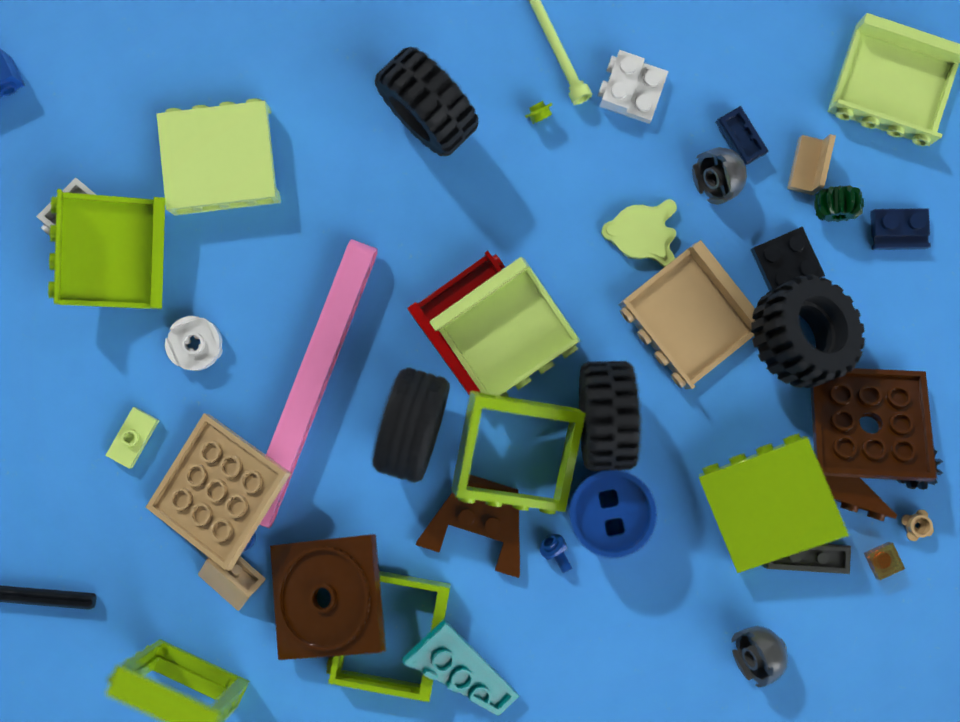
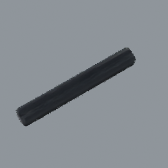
M0 586V602L90 610L95 607L97 596L94 593Z

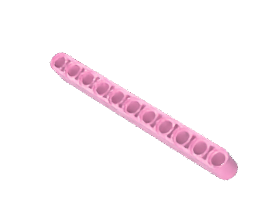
M353 239L349 241L266 455L288 470L291 475L259 524L270 529L283 501L376 260L378 249Z

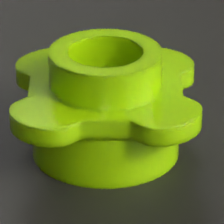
M541 101L529 107L531 113L525 115V117H530L533 124L552 115L549 108L552 106V103L545 105Z

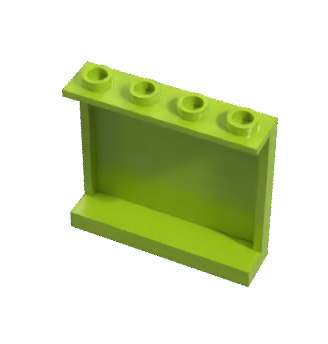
M57 189V197H51V213L56 214V225L50 226V242H55V253H50L49 270L55 271L54 281H49L48 298H54L55 305L162 309L165 198L142 199L66 193L62 189Z
M797 433L783 438L784 444L773 447L772 443L756 448L757 453L746 457L745 453L729 458V464L719 467L718 463L702 468L703 473L699 474V480L737 573L849 536L807 436L800 437V434Z

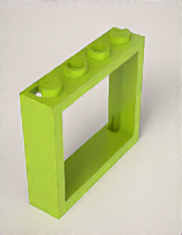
M470 391L452 482V492L458 497L459 501L465 503H475V500L486 501L487 505L493 507H502V504H509L513 508L522 511H528L529 507L538 508L540 512L546 514H555L556 511L566 512L586 413L573 407ZM482 408L569 422L554 498L467 486Z
M379 571L380 582L437 592L431 631L445 618L450 583ZM345 655L329 656L326 666V673L330 674L328 684L425 702L430 701L433 680L424 676V674L421 684L342 670Z
M159 639L152 645H147L141 652L138 651L133 657L127 658L124 663L116 665L113 673L108 676L107 683H110L105 695L162 722H225L239 706L250 681ZM153 670L216 701L209 706L145 675Z

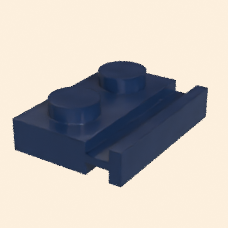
M929 208L874 209L870 212L871 237L874 244L872 250L927 249L931 247V243L928 242V236L930 235Z

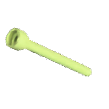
M528 0L570 85L568 95L573 105H579L592 97V92L588 84H584L583 81L579 80L541 1Z

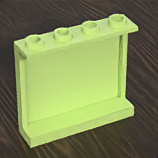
M866 13L856 24L828 112L835 114L837 118L842 120L860 122L865 128H877L886 131L889 136L904 137L912 140L914 144L919 146H930L941 139L943 135L937 131L960 63V44Z
M254 98L246 100V103L239 104L222 102L219 106L214 107L196 105L189 110L170 108L163 113H156L167 211L176 216L281 203L280 192L276 188L268 116L271 113V109L265 100L262 101L261 99Z
M523 257L515 260L429 321L435 331H440L482 393L509 397L507 391L512 387L516 386L519 390L530 383L532 380L529 376L537 370L543 374L555 366L552 360L562 354L565 359L577 351L576 344L581 341Z

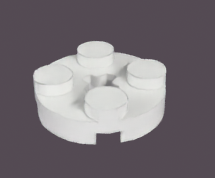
M186 316L177 320L170 327L169 330L171 331L168 334V338L165 339V350L168 358L172 363L186 370L200 371L210 367L220 358L223 351L222 336L219 329L209 320L197 316ZM193 336L197 340L200 339L197 350L187 346L191 343L190 338Z

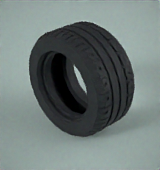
M412 368L403 369L398 373L387 399L374 445L372 466L377 472L387 473V475L392 477L397 476V478L402 480L407 479V481L413 483L422 481L435 446L448 399L450 383L445 378L436 377L430 373L426 374V372L420 370L416 371V369Z

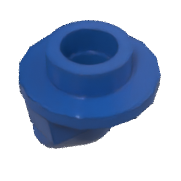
M559 534L549 535L544 538L540 546L541 555L547 560L554 557L562 573L572 569L564 554V551L567 550L564 538Z

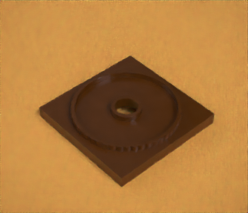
M854 368L851 372L846 373L845 376L811 388L814 453L824 476L933 482L937 479L926 371ZM871 417L876 420L878 432L868 433L864 431L860 426V418Z
M376 534L270 546L278 660L371 654L386 651ZM321 587L326 588L331 594V602L327 608H322L317 602V593Z

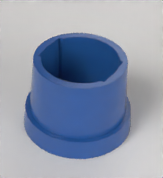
M618 470L598 472L581 483L571 500L570 523L576 538L586 549L602 557L620 558L635 553L647 543L656 525V504L650 490L640 479L627 472ZM614 489L617 493L618 504L613 507L602 508L600 506L599 493ZM621 518L624 525V533L607 536L604 525L605 521Z

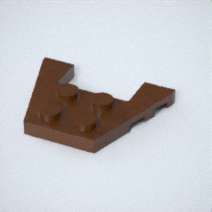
M469 474L467 483L469 487L519 493L518 489ZM452 492L416 542L417 546L440 552L448 525L503 542L495 571L516 578L520 576L519 510L509 504H502V507H493L487 505L486 501L475 500V503H465L459 501L458 497Z

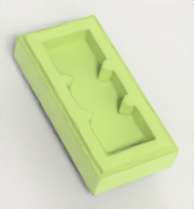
M133 407L105 456L132 469L160 420L137 407Z

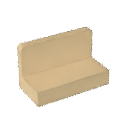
M830 134L824 140L805 135L799 137L787 189L814 195L824 188L836 135Z
M241 556L236 561L232 570H224L208 558L198 573L200 578L238 611L266 580L264 576Z

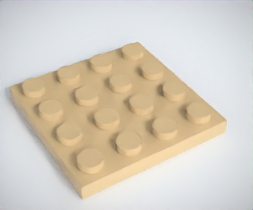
M204 413L145 508L224 570H232L291 473L216 418Z

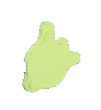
M669 199L654 207L645 205L626 207L612 221L604 224L601 234L605 240L610 241L614 246L616 245L624 253V256L632 259H652L657 261L662 267H665L675 259L669 246L677 233L675 229L667 227L665 222L676 212L677 205L673 200Z

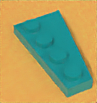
M445 619L402 658L404 665L410 668L414 667L432 680L436 679L445 684L448 689L467 696L470 701L497 716L502 714L519 697L517 691Z

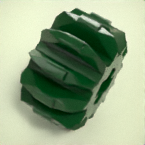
M850 185L830 186L828 189H822L816 194L814 209L816 210V216L820 220L828 222L848 221L849 219L857 218L863 213L864 198H862V192L857 187Z

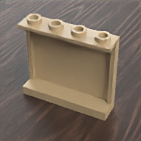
M701 240L690 246L619 303V306L622 308L620 313L628 323H634L639 330L637 332L638 337L644 344H650L656 351L654 353L655 358L662 366H668L673 373L671 375L672 380L680 388H695L694 384L754 336V333H751V323L755 321L752 319L755 308Z

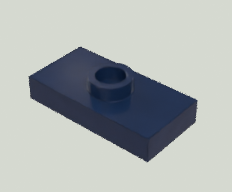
M741 106L717 119V126L732 150L738 153L744 161L745 166L769 152Z

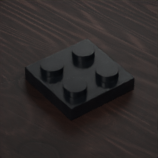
M803 226L750 249L769 291L798 276L815 275L819 278L825 276Z

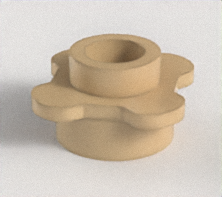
M920 509L916 514H905L901 518V523L907 529L906 536L911 541H917L919 537L931 536L934 532L932 521L928 518V513L925 510ZM916 523L920 525L918 528L915 527Z

